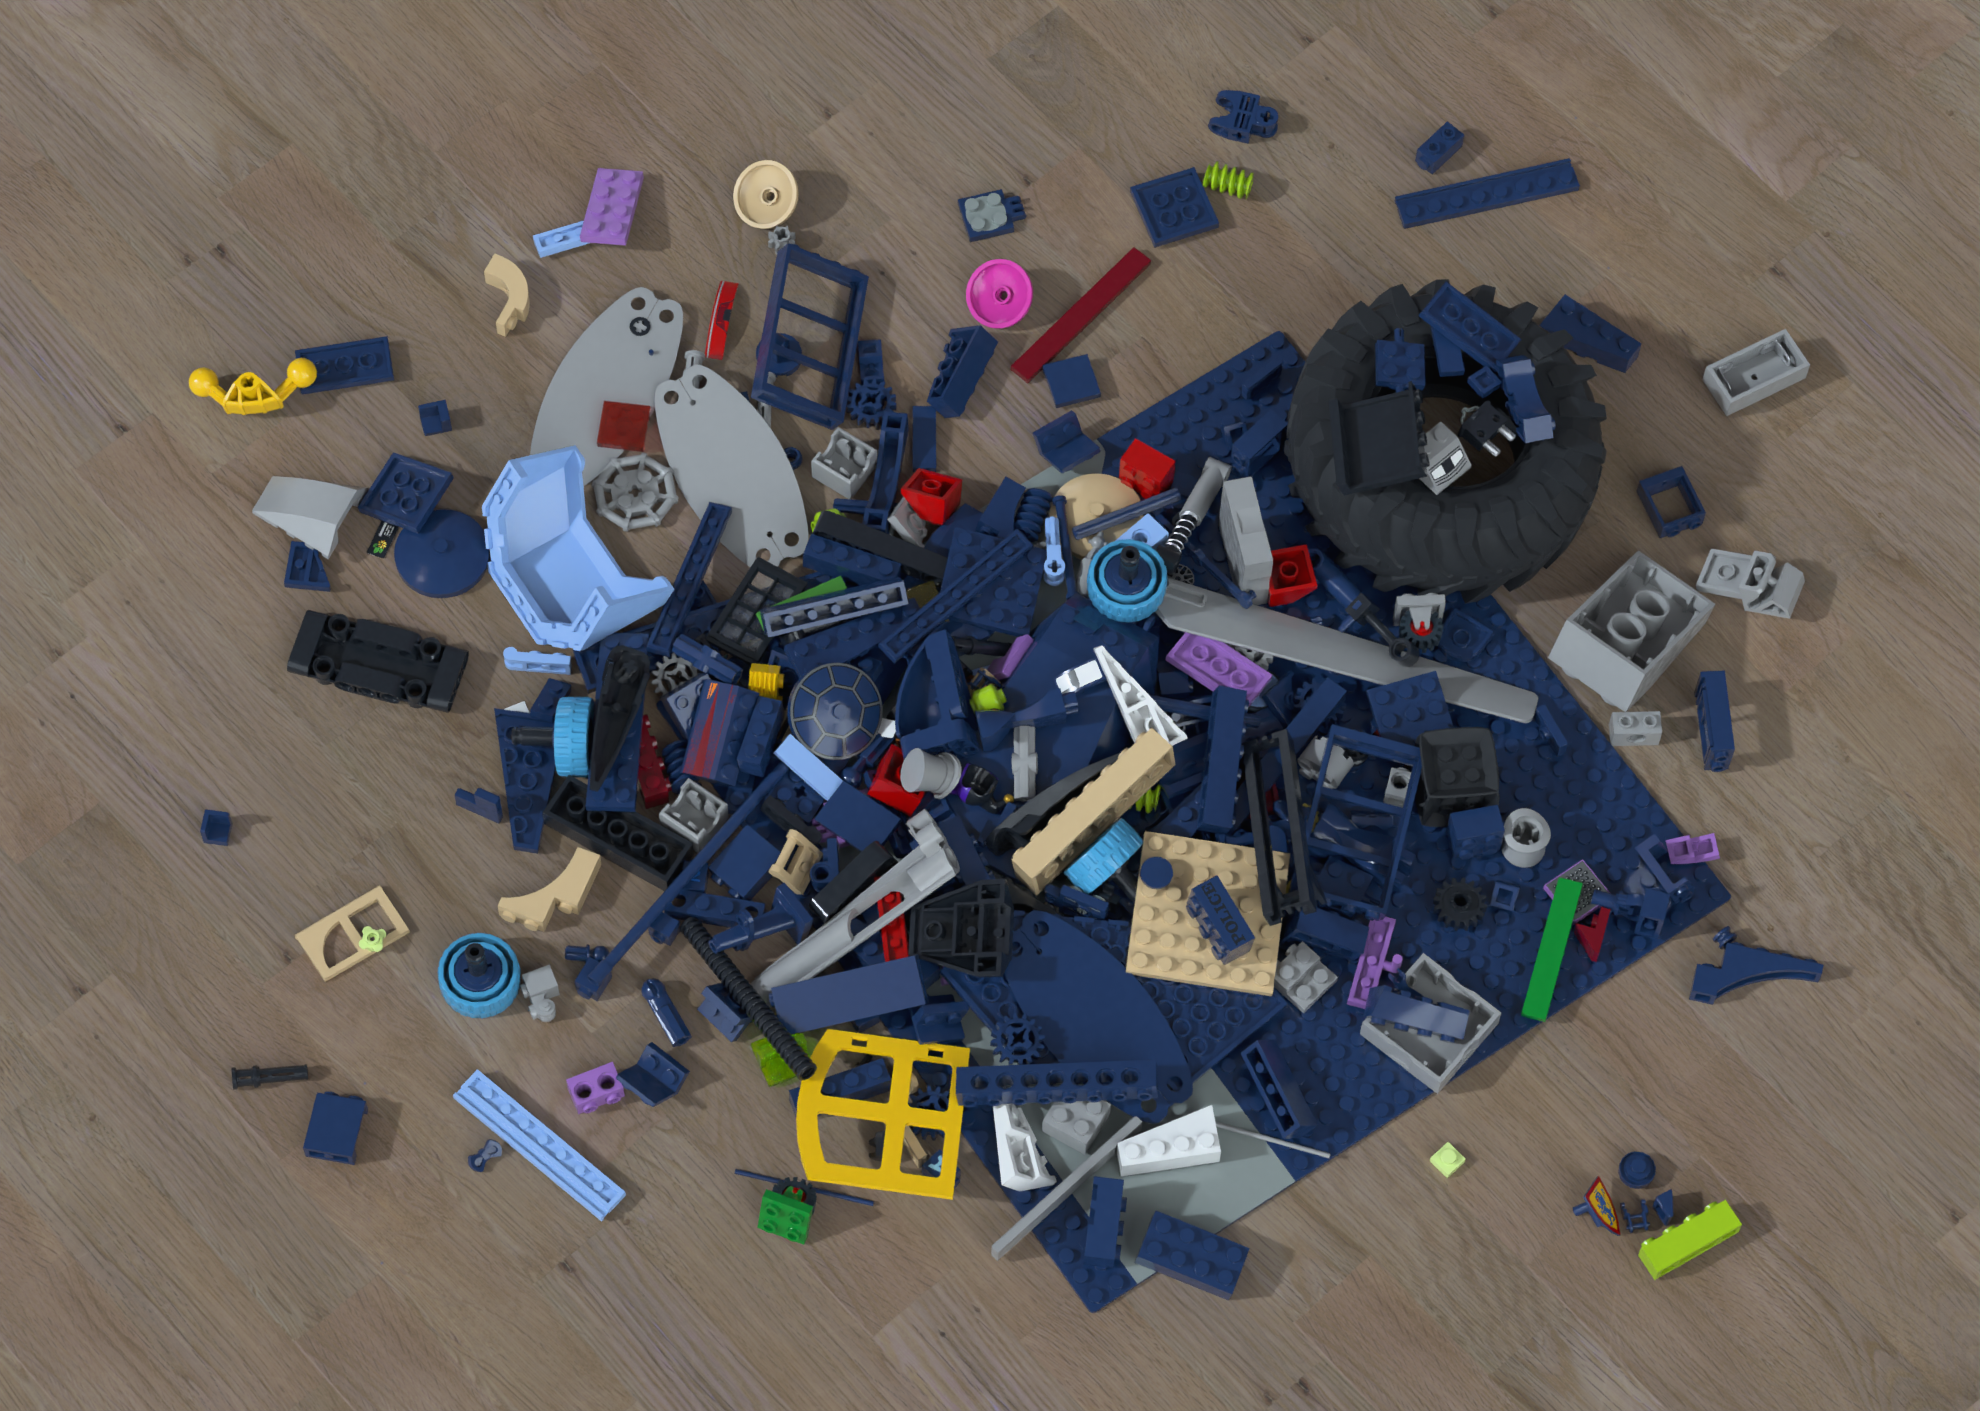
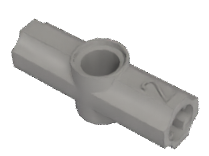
M1019 726L1014 728V753H1012L1014 799L1016 801L1029 802L1036 796V774L1038 773L1037 752L1035 753V727Z

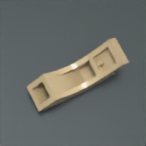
M494 254L484 271L487 284L501 289L509 297L507 304L496 321L497 333L506 337L508 332L515 328L517 320L525 322L530 307L528 285L522 271L513 262Z

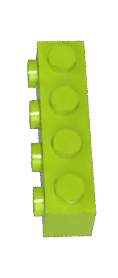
M1726 1200L1717 1203V1201L1712 1202L1705 1207L1703 1213L1699 1215L1693 1213L1683 1220L1684 1223L1680 1226L1672 1225L1662 1232V1236L1657 1239L1651 1237L1641 1244L1642 1247L1638 1256L1654 1280L1739 1233L1742 1223Z

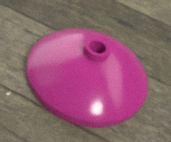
M1006 259L990 260L979 266L968 281L966 301L969 311L978 322L987 327L995 329L1011 327L1021 321L1031 307L1033 300L1031 279L1027 272L1015 262ZM1007 292L1008 296L1003 300L1002 294Z

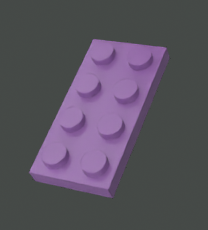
M598 168L580 233L581 242L613 245L627 244L644 179L643 171Z
M1187 632L1166 656L1167 662L1211 691H1214L1219 685L1247 691L1246 699L1249 700V707L1272 679V674L1225 643Z

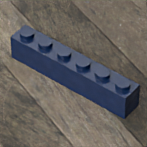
M898 576L759 610L764 633L769 638L907 605L908 600L904 581Z
M1219 685L1212 692L1197 830L1226 834L1235 826L1236 814H1233L1239 797V791H1236V784L1241 777V768H1238L1239 759L1242 758L1244 752V745H1241V739L1246 732L1247 725L1244 722V714L1247 713L1249 707V700L1246 699L1247 691Z

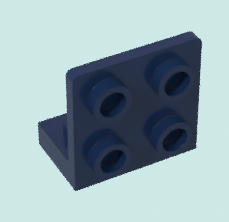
M1072 410L1032 433L1039 454L1060 473L1072 470L1075 466L1101 452L1100 447L1082 432L1077 415Z
M651 1042L647 1044L637 1064L618 1073L616 1079L622 1083L624 1088L639 1096L642 1102L655 1107L678 1094L690 1071Z

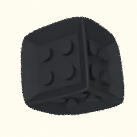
M1483 727L1446 728L1431 730L1418 735L1415 747L1420 748L1422 770L1415 796L1422 825L1447 827L1450 813L1499 805V772L1494 739L1490 729Z

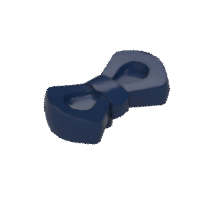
M488 1139L484 1148L479 1149L478 1153L468 1156L469 1167L475 1172H483L485 1163L491 1157H500L502 1155L500 1143L496 1140Z

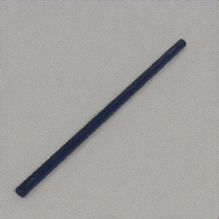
M735 1169L734 1173L776 1184L781 1180ZM812 1187L818 1194L869 1206L874 1204V1201Z

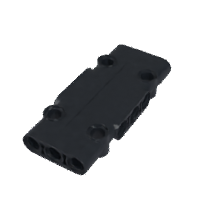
M307 610L288 660L287 671L316 679L322 685L333 683L338 689L394 704L403 701L407 702L412 708L426 707L449 713L468 662L469 651L450 645H442L434 637L422 640V637L415 632L366 619H357L356 622H352L343 614L330 616ZM340 626L345 627V628H344L343 630H341V631H336V630H335L337 627H340ZM429 650H436L434 654L426 653ZM323 668L330 669L328 672L325 673L320 672V670H322ZM416 691L422 692L419 696L411 695Z

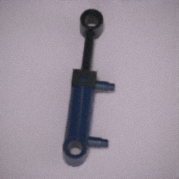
M1317 548L1308 549L1317 584L1320 582L1349 614L1338 627V630L1344 633L1356 621L1362 626L1369 623L1390 644L1389 655L1392 659L1402 666H1413L1418 661L1420 655L1417 646L1405 638L1397 639L1375 616L1380 608L1332 562L1329 556ZM1320 558L1319 564L1314 566V562ZM1407 648V653L1401 657V652Z

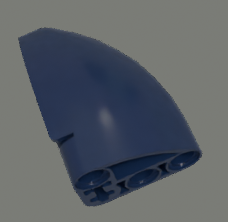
M946 629L933 633L924 640L911 660L899 689L895 729L896 736L900 739L904 760L908 753L915 748H919L934 756L942 752L951 753L958 759L972 756L979 751L975 731L978 730V725L969 701L971 699L953 638Z

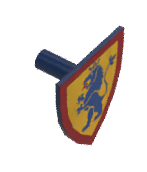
M1597 1176L1583 1196L1586 1202L1574 1206L1573 1213L1579 1216L1588 1212L1597 1227L1603 1225L1611 1233L1620 1236L1619 1222L1614 1205L1603 1182Z

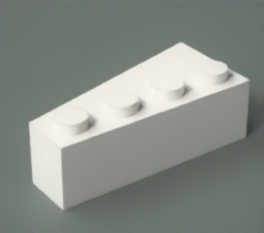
M1212 1105L1121 1141L1117 1145V1158L1121 1176L1215 1163L1220 1161L1221 1155Z

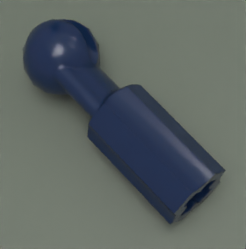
M878 733L872 743L861 753L857 754V762L840 772L839 778L857 789L862 783L863 773L868 768H875L890 746L896 743L895 737H882Z
M651 978L646 980L641 988L642 996L650 1005L671 1045L676 1047L687 1043L692 1036L667 994L665 985L659 979Z

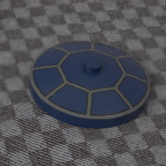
M825 663L808 670L794 685L787 707L788 722L795 739L813 755L830 760L847 759L865 750L876 737L882 721V701L876 685L862 670L844 663Z

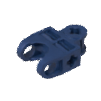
M1234 90L1218 92L1216 103L1224 107L1230 114L1212 117L1208 124L1211 132L1223 138L1249 144L1251 135L1270 138L1277 133L1278 113L1272 107L1261 106L1260 95Z

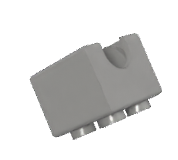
M837 427L831 435L830 443L825 452L822 454L819 451L811 461L812 477L851 500L876 468L877 450Z
M690 778L681 786L677 800L671 806L667 804L659 813L660 825L693 843V850L697 853L704 848L729 818L728 804Z

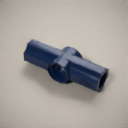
M684 634L677 637L673 643L672 652L693 663L692 666L709 676L713 675L731 685L738 683L742 677L743 669L740 666L726 660L720 653L706 645L702 646Z

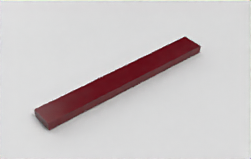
M1133 247L1011 365V371L1026 383H1029L1043 370V365L1049 364L1151 265V260Z

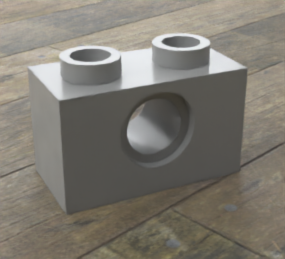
M1660 711L1612 712L1609 721L1610 744L1612 746L1659 745L1662 735Z

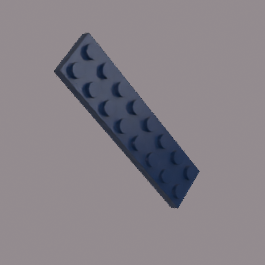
M613 633L600 640L586 797V810L635 812L645 692L642 694V702L625 742L598 792L590 790L591 755L606 659L610 651L620 645L642 651L648 656L649 652L646 650V646L650 639L649 634Z

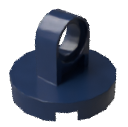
M776 333L775 344L802 354L800 344L794 337L785 333ZM761 341L756 348V360H758ZM772 353L769 372L774 373L776 378L783 375L787 377L796 372L801 364Z

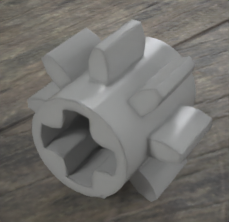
M776 226L774 232L768 233L770 239L768 247H774L777 254L786 244H795V232L790 233L788 226Z

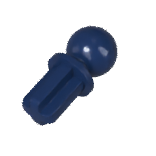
M586 944V947L568 945L565 948L564 956L566 960L584 961L586 964L589 957L600 962L610 952L605 946H596L593 950H590L589 944Z

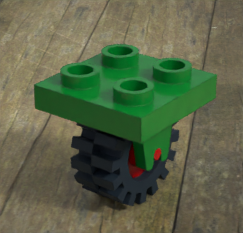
M787 1177L784 1182L779 1180L778 1184L774 1185L772 1191L766 1189L762 1197L757 1228L804 1245L808 1238L811 1216L815 1210L816 1190L812 1189L813 1185L810 1183L805 1185L806 1180L804 1179L798 1182V1177H793V1181H790V1178Z

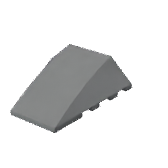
M272 476L254 506L252 513L272 526L282 528L290 537H296L305 542V546L312 550L315 548L322 553L323 557L329 560L339 542L337 530L351 506H359L369 487Z

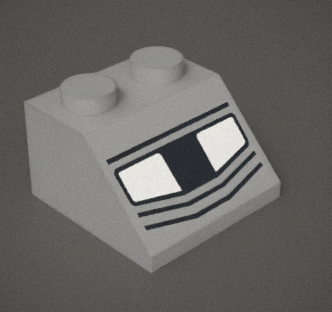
M1439 422L1426 433L1427 445L1424 448L1428 454L1430 466L1427 467V477L1419 478L1436 495L1471 468V463L1459 438L1442 422Z

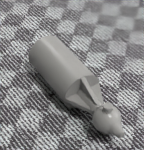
M1102 531L1097 536L1089 539L1088 543L1093 548L1081 560L1076 576L1077 592L1086 599L1089 598L1087 574L1090 562L1093 560V556L1103 546L1108 544L1103 538Z

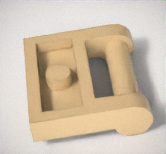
M790 829L786 836L787 841L776 863L772 864L769 873L780 879L783 883L785 882L794 893L803 895L811 880L810 869L814 864L820 862L823 853L800 832ZM797 844L799 847L786 871L784 867Z

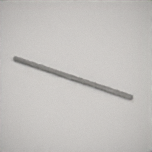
M1215 1121L1216 1127L1330 1158V1153Z

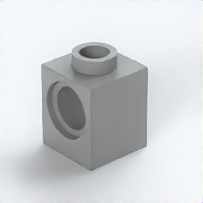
M1391 768L1383 803L1403 808L1411 775L1408 769ZM1394 784H1403L1405 788L1399 789Z

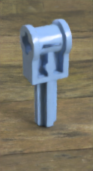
M1050 516V518L1045 519L1047 555L1044 563L1045 571L1043 578L1048 585L1058 586L1064 581L1065 562L1061 559L1059 519Z

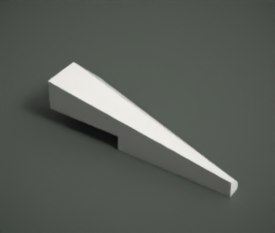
M1102 645L1093 648L1134 743H1136L1137 737L1142 732H1147L1151 728L1172 746L1188 738Z
M1015 1104L993 1106L1002 1186L1020 1192L1055 1184L1057 1182L1056 1178L1049 1175L1045 1167L1047 1160L1045 1156H1040L1036 1149L1035 1143L1037 1139L1022 1109L1016 1108Z

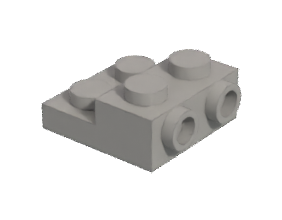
M1302 941L1298 946L1293 944L1288 948L1285 953L1287 957L1282 962L1277 960L1274 987L1301 1012L1305 1013L1337 982L1338 977L1320 962L1321 957Z

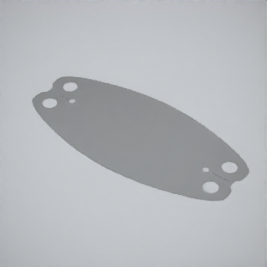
M638 287L616 300L584 331L561 362L547 389L537 417L530 455L576 445L585 459L582 475L583 486H585L602 473L610 463L611 458H618L653 414L657 386L669 380L673 371L683 328V311L678 302L670 299L658 300L649 289ZM636 297H641L645 300V307L641 310H635L631 306V301ZM661 311H672L674 314L673 320L668 323L662 322L659 319ZM637 317L646 318L650 322L649 332L643 336L634 335L630 331V323L633 319ZM642 321L634 323L633 326L636 327L637 332L645 331L647 328L642 324ZM650 349L654 352L652 356L649 355Z
M695 364L685 370L683 377L678 380L669 379L658 385L655 393V411L665 455L669 466L674 471L673 475L681 492L699 519L702 520L709 502L732 507V514L720 542L749 567L755 561L757 551L762 548L770 551L771 557L768 562L779 567L780 561L784 558H795L803 554L809 536L801 492L791 464L779 440L758 411L724 378L702 365ZM697 375H703L707 379V384L701 389L695 388L692 384L693 378ZM668 391L678 393L679 399L675 404H667L664 401V395ZM695 400L696 404L691 405L690 401ZM768 532L773 533L772 538L767 536ZM790 532H794L799 536L798 544L793 547L786 545L784 542L785 536Z

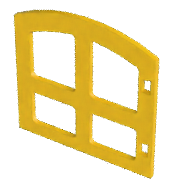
M827 1029L810 1057L812 1062L816 1064L817 1069L812 1077L801 1081L797 1101V1143L807 1180L953 1200L963 1106H958L956 1097V1067H968L970 1048L935 1043L920 1045L918 1041ZM852 1040L866 1041L867 1045L866 1047L852 1045ZM844 1050L893 1058L894 1065L888 1103H876L821 1094L826 1075L839 1051ZM928 1051L943 1052V1058L928 1056ZM914 1061L946 1064L952 1067L947 1111L913 1108L908 1105ZM819 1114H828L885 1123L886 1129L881 1167L879 1169H869L827 1163L824 1160L820 1144L817 1116ZM906 1126L944 1131L945 1138L939 1177L906 1174L900 1171Z

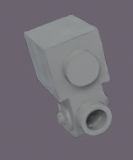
M549 964L522 974L523 984H520L524 998L529 997L532 1004L528 1006L532 1019L538 1018L543 1022H550L555 1018V1004L550 998L560 995L558 984Z

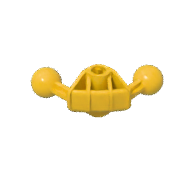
M297 358L289 364L287 378L274 391L252 372H246L240 375L233 382L229 391L226 392L219 386L217 374L209 368L201 367L191 373L189 387L199 397H212L223 407L227 414H264L272 410L282 409L284 407L282 402L297 387L305 388L313 384L317 377V369L309 359Z

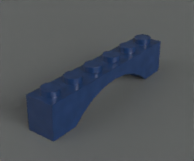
M884 411L875 477L862 524L889 534L891 524L887 519L894 509L909 425L908 414Z

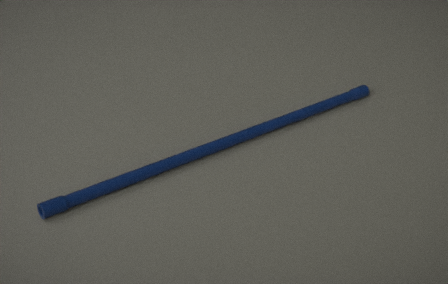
M780 761L614 949L590 972L587 978L595 986L601 984L618 961L788 772L790 768L784 762Z

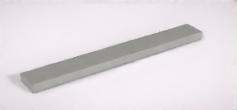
M1134 1116L992 1245L991 1255L997 1261L1111 1159L1117 1153L1119 1142L1136 1136L1142 1130V1121L1137 1116Z

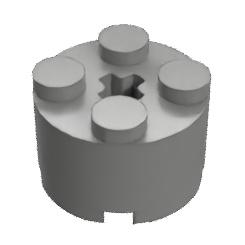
M1314 736L1297 759L1301 767L1299 770L1300 774L1309 780L1311 778L1317 780L1327 740L1325 737L1318 740V736ZM1333 745L1323 787L1336 789L1354 765L1350 756L1348 759L1343 756L1345 751L1339 746Z

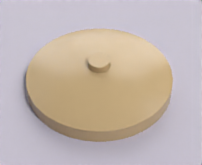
M1086 474L1068 481L1055 494V496H1065L1067 499L1065 509L1072 556L1082 560L1093 548L1088 543L1089 539L1098 534L1076 540L1072 532L1074 526L1141 501L1136 492L1121 483L1120 479L1106 474ZM1053 502L1051 503L1049 518L1050 516L1057 518L1056 506L1053 505ZM1144 515L1103 530L1105 542L1111 543L1117 540L1142 519Z

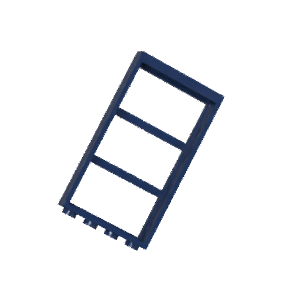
M788 243L777 252L751 398L830 430L835 429L844 422L869 276L862 274L856 269L842 266L837 261L823 258L817 253L801 249L795 244ZM789 263L851 288L845 323L782 298ZM780 308L843 333L837 368L774 343ZM772 353L834 377L835 381L830 408L767 383Z
M1334 724L1331 725L1305 824L1307 844L1309 847L1380 865L1388 869L1379 906L1326 892L1323 893L1327 903L1321 905L1317 899L1318 906L1323 908L1336 907L1341 909V912L1349 915H1354L1355 913L1365 915L1364 918L1371 921L1383 920L1386 916L1422 770L1419 747ZM1333 745L1413 766L1403 808L1323 787ZM1320 796L1399 816L1400 820L1391 857L1386 858L1310 837ZM1296 867L1294 868L1289 892L1298 890Z

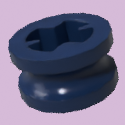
M1727 926L1714 936L1713 941L1715 943L1718 942L1719 948L1722 950L1727 943H1732L1736 939L1737 934L1731 933V928Z

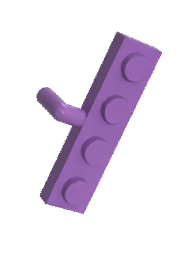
M1384 917L1383 920L1379 919V921L1370 920L1364 953L1359 958L1347 1001L1348 1005L1365 1009L1369 988L1378 986L1382 970L1392 973L1399 972L1397 968H1401V955H1394L1392 962L1385 960L1396 919Z

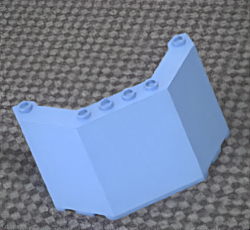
M576 445L509 460L483 503L482 512L483 516H487L488 528L484 529L486 549H490L491 561L487 562L488 572L536 644H549L552 647L573 648V650L582 651L663 606L674 591V588L664 576H658L652 580L626 576L586 518L582 476L585 459Z

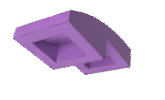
M1714 833L1690 838V835L1666 840L1671 864H1689L1720 859Z

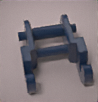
M978 670L977 673L979 675L975 681L968 683L971 686V690L980 689L977 685L982 678L985 680L982 687L987 686L988 683L995 684L994 686L999 689L1002 686L995 678L987 676L985 670Z
M1641 1199L1642 1213L1636 1215L1627 1213V1210L1624 1209L1625 1203H1620L1622 1218L1627 1220L1628 1226H1626V1229H1629L1630 1233H1633V1229L1644 1228L1645 1231H1648L1650 1222H1647L1646 1218L1648 1208L1647 1205L1645 1206V1199ZM1642 1218V1223L1632 1224L1631 1219Z

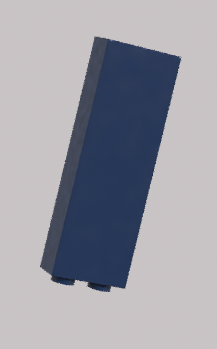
M918 954L771 988L772 993H769L771 1007H775L778 1019L791 1034L929 1003Z

